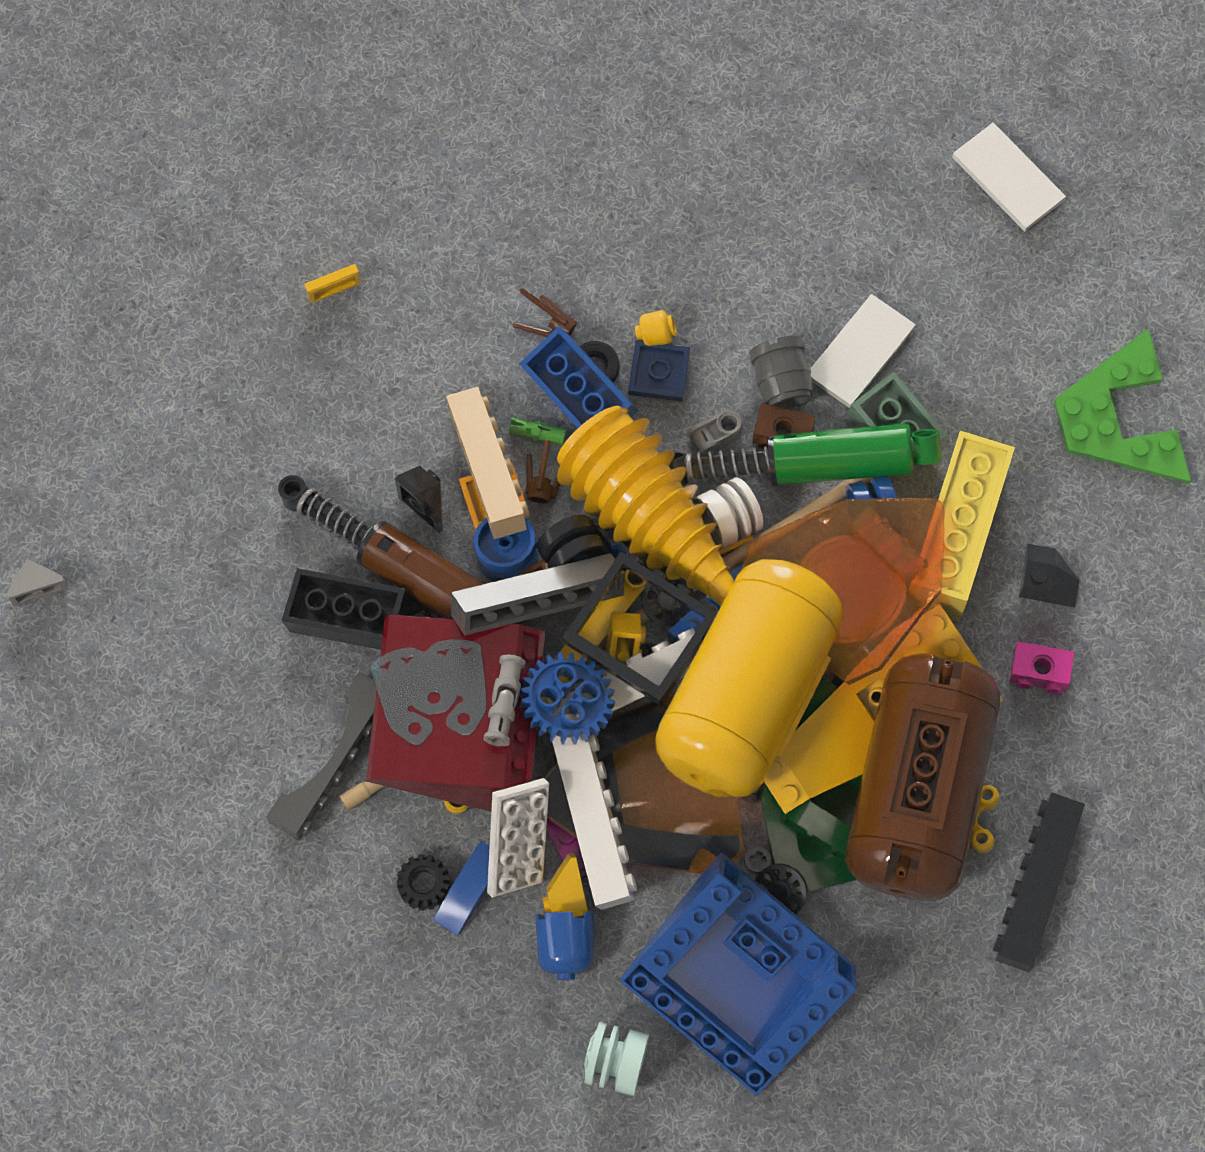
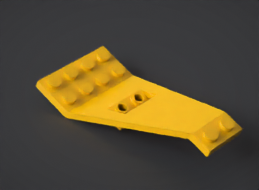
M941 603L892 633L795 730L782 758L774 760L764 780L785 814L808 799L863 774L879 702L872 699V694L874 692L881 693L888 670L901 658L919 653L935 654V657L963 663L967 661L982 668Z

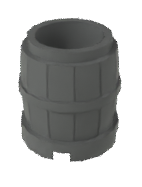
M784 336L777 338L778 343L769 345V341H765L754 346L749 351L751 364L755 366L756 383L758 388H760L765 404L790 409L801 406L812 399L814 391L810 375L811 369L803 353L805 347L801 337Z

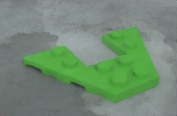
M1149 329L1145 330L1055 398L1054 405L1067 453L1088 456L1093 460L1107 461L1121 465L1123 468L1138 472L1144 471L1157 477L1163 476L1189 484L1191 479L1177 429L1123 439L1110 394L1112 391L1162 382L1163 378Z

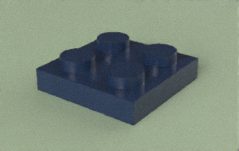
M636 340L628 395L683 402L690 347L670 344L648 346L643 341Z

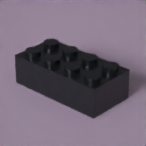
M297 568L282 622L288 631L292 633L381 650L385 618L388 615L408 616L412 599L404 588Z

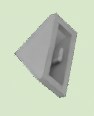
M27 559L7 591V595L12 605L16 606L67 590L68 587L62 575Z

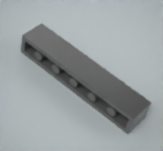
M610 553L452 592L451 616L463 634L469 635L584 606L615 559ZM623 569L601 601L624 596L625 572Z

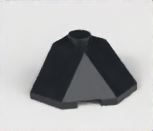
M421 466L399 474L395 478L398 498L440 533L443 530L440 478L432 470L426 471Z
M1027 544L1019 597L1075 608L1079 585L1077 576L1056 549Z

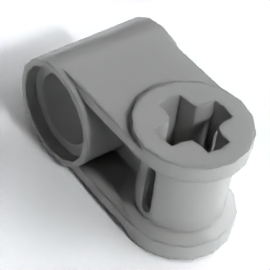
M727 410L707 421L694 425L688 430L687 435L695 441L699 448L700 456H708L709 451L712 455L740 438L742 421L736 412ZM727 423H731L735 425L736 428L731 431H726L722 428V426Z

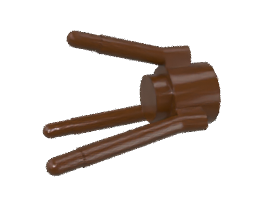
M520 289L522 295L553 317L548 326L552 329V332L560 326L569 335L572 334L577 321L565 314L544 295H541L539 300L525 289ZM513 323L515 328L548 337L552 333L529 325Z
M548 439L544 443L539 475L534 477V481L532 455L527 454L526 456L527 485L525 494H528L527 498L530 501L543 504L549 503L550 498H556L557 489L560 485L557 477L553 485L550 484L551 480L545 477L550 440Z

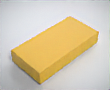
M353 264L304 285L310 303H314L357 286L361 281L359 271L356 265Z

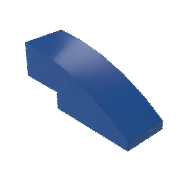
M480 841L466 862L433 921L457 936L487 894L490 846L483 841Z

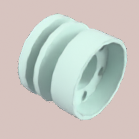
M599 1022L597 1030L590 1039L585 1058L584 1084L592 1086L596 1073H600L599 1088L604 1089L611 1076L615 1077V1092L635 1096L649 1034L630 1029L625 1041L622 1042L618 1041L619 1026L614 1025L611 1037L607 1038L605 1037L607 1023Z

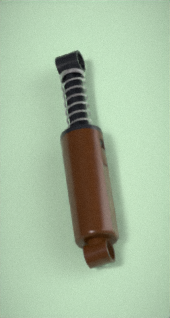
M297 475L284 477L278 485V492L288 510L297 512L301 516L307 515L310 522L316 521L317 526L325 527L326 532H334L337 539L343 538L345 544L352 543L353 549L358 550V564L394 587L406 589L410 597L445 619H453L451 616L452 592L485 584L386 521H380L369 528L366 520L360 522L358 521V515L350 516L348 509L342 511L339 503L336 505L331 504V498L323 499L321 492L318 493L317 489L307 487L304 480ZM295 490H299V491H300V492H299L297 495H295V496H289V494H290L292 491H295Z

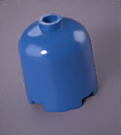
M573 912L545 913V916L535 914L539 965L547 973L556 974L557 980H575V974L587 971L593 963L594 913L584 912L583 916L573 918Z

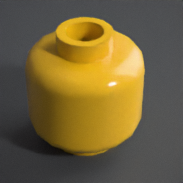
M659 310L641 315L639 325L635 326L637 340L643 341L648 346L672 343L673 337L677 336V329L673 315H668L666 311Z

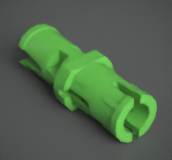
M512 417L508 435L533 439V442H545L548 439L550 443L563 446L566 428L542 424V421H536L535 423Z

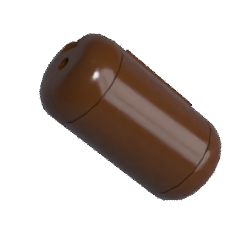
M919 653L901 658L888 670L884 679L847 841L845 861L850 873L862 885L906 899L937 901L951 895L959 887L964 876L1000 709V692L994 678L977 665L967 661L963 663L935 657V654Z

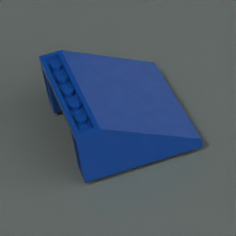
M721 852L700 875L621 976L620 982L753 1094L758 1096L856 991V965Z

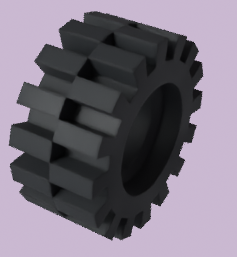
M419 854L418 858L414 859L412 856L407 864L404 862L401 865L402 869L398 871V880L396 881L399 894L405 903H408L411 908L414 909L416 907L421 911H424V908L434 909L435 905L438 904L440 906L443 903L442 900L447 896L451 884L448 870L438 858L437 860L434 859L432 855L424 857L423 854ZM421 872L430 873L435 878L433 889L427 893H419L412 886L414 877Z

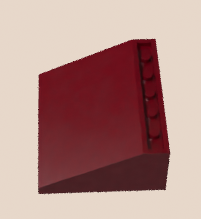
M388 615L384 622L366 782L490 812L492 811L493 792L531 782L536 727H530L533 718L523 717L525 710L528 709L520 707L521 700L524 698L519 696L517 706L514 708L515 719L510 723L508 733L510 744L508 746L488 744L483 740V737L489 728V709L494 706L492 705V693L495 680L500 675V656L516 655L526 661L525 667L521 669L519 678L521 688H524L522 682L524 677H528V670L530 668L535 669L538 660L543 661L545 631L520 624H509L464 635L454 619Z

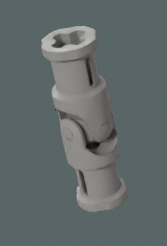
M502 655L499 659L501 664L500 675L495 680L492 693V705L494 706L489 709V728L483 737L484 741L494 746H508L510 744L508 733L510 723L515 719L514 708L517 706L521 683L519 682L521 669L526 664L525 660L516 655Z

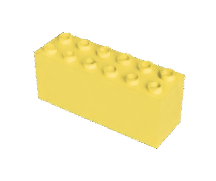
M959 432L909 590L907 607L927 612L941 603L950 619L958 623L960 622L1015 447L967 432Z

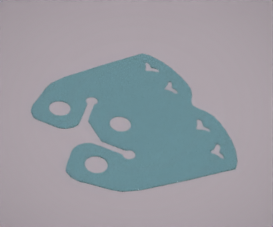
M452 639L436 642L426 651H420L411 647L402 648L379 657L370 666L389 726L396 734L411 744L420 745L433 729L430 720L415 712L408 711V707L411 705L427 715L446 712L456 701V697L461 696L463 702L458 703L446 718V723L450 729L465 736L475 730L486 711V691L481 645L476 642ZM462 647V648H464V649H466V650H467V649H472V650L469 651V652L465 655L464 652H463L462 650H460V648ZM446 649H449L446 653V656H444L443 654H438V651H445ZM411 656L413 657L408 663L401 659V657L406 659ZM387 662H391L388 670L380 668L382 665L385 666ZM431 692L440 694L441 699L438 703L432 704L428 701V695ZM467 713L470 716V722L466 725L460 724L457 721L458 715ZM417 722L421 725V731L418 734H411L408 727L411 723Z

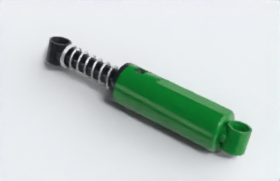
M904 423L774 435L768 437V450L765 446L764 451H756L753 448V452H745L742 449V453H734L731 449L730 454H722L720 450L719 455H711L709 451L708 456H700L698 452L697 457H693L691 453L686 455L685 453L677 452L674 453V458L669 467L671 470L678 467H686V474L681 481L682 486L688 483H697L698 479L708 482L709 478H714L716 481H719L721 477L730 480L732 476H737L741 479L743 475H748L752 478L754 474L758 473L763 477L765 473L769 472L772 485L781 486L911 474L914 471V463L920 465L934 464L942 460L938 430L925 429L911 433L910 425Z

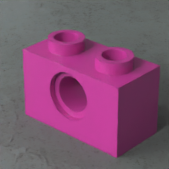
M1017 641L1013 651L1009 682H1013L1017 687L1023 689H1031L1033 686L1044 688V691L1050 694H1060L1061 691L1066 692L1070 684L1074 652ZM1042 665L1047 669L1048 673L1044 675L1039 674L1035 671L1034 666Z

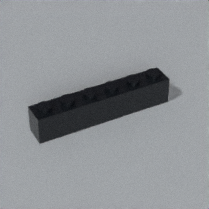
M1052 792L1047 800L1042 799L1037 812V816L1042 817L1039 827L1033 826L1028 840L1029 843L1033 844L1030 854L1024 853L1019 869L1023 870L1024 873L1021 881L1015 880L1010 895L1015 898L1012 908H1006L1002 919V924L1006 925L1004 934H998L994 943L993 951L998 952L995 961L1028 973L1032 969L1085 806L1084 803Z

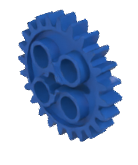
M560 652L557 655L556 661L550 655H547L545 664L538 660L535 669L530 668L528 670V677H524L522 682L524 688H521L519 694L520 697L524 698L521 700L520 707L528 708L525 710L523 717L533 718L530 724L531 728L538 725L541 727L539 736L548 732L550 733L549 739L551 742L556 736H559L562 745L565 744L567 738H571L572 743L576 745L579 736L585 742H588L590 733L597 737L600 728H606L607 719H611L613 714L611 709L615 705V700L610 698L613 697L615 690L607 688L610 685L611 679H602L604 669L593 670L595 661L586 665L584 664L585 656H582L579 661H575L573 653H570L568 659H564ZM558 677H565L569 680V682L563 683L558 679ZM582 680V683L576 688L573 697H570L560 713L553 717L552 714L560 707L562 699H566L576 682ZM582 693H588L594 699H586L582 696ZM547 697L551 699L553 703H544L541 700V698ZM572 714L577 720L571 721L565 715Z

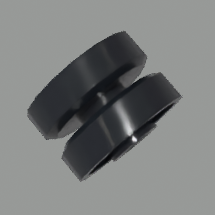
M584 514L570 516L555 523L542 534L536 545L538 553L545 563L548 564L549 568L610 553L603 538L597 535L598 532L592 520Z

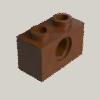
M761 403L752 443L757 444L761 449H764L766 446L768 450V437L779 435L776 432L779 429H786L790 434L813 432L816 416Z

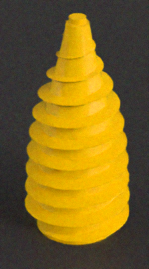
M621 406L607 408L591 417L567 439L558 453L557 462L560 464L557 473V481L559 484L571 486V497L577 501H585L584 509L588 515H600L598 519L600 528L604 530L609 528L611 530L615 529L613 534L615 542L631 543L629 552L637 557L648 555L646 562L649 569L667 567L666 576L668 579L683 578L687 581L686 585L688 588L699 589L706 594L707 598L712 599L721 606L734 580L727 569L729 566L725 565L719 553L723 544L715 545L711 536L717 523L705 525L702 519L703 514L707 510L708 503L694 505L692 498L698 486L692 484L683 487L681 484L686 474V467H678L671 470L669 465L674 458V451L666 450L661 453L657 451L662 441V435L653 434L648 437L645 436L650 424L649 419L641 418L633 421L628 415V409Z

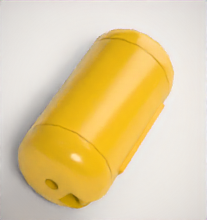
M761 559L744 567L737 575L658 727L655 740L657 754L666 768L677 778L689 786L716 797H728L730 795L746 797L756 792L763 784L774 760L782 758L831 660L828 653L839 634L844 617L843 607L838 595L821 577L795 563L773 559Z

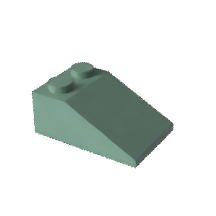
M895 372L891 373L852 403L846 413L858 428L907 423L911 427V433L925 429L938 430L940 442L948 436Z

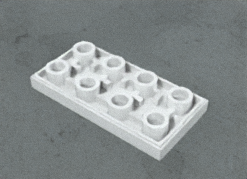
M991 123L953 153L952 158L1024 232L1065 201L1066 196L994 123Z
M871 294L811 367L810 375L812 382L850 408L851 404L858 400L912 333L916 324Z
M544 778L492 793L487 893L492 898L543 883L549 782Z

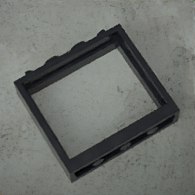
M620 552L562 639L565 645L580 655L585 656L591 662L595 661L596 665L662 706L695 657L717 615L715 612L717 608L706 600L699 602L691 597L693 593L683 585L678 584L675 587L667 581L668 577L657 569L650 571L642 566L644 562L631 553L627 556ZM624 567L705 618L659 686L578 635Z

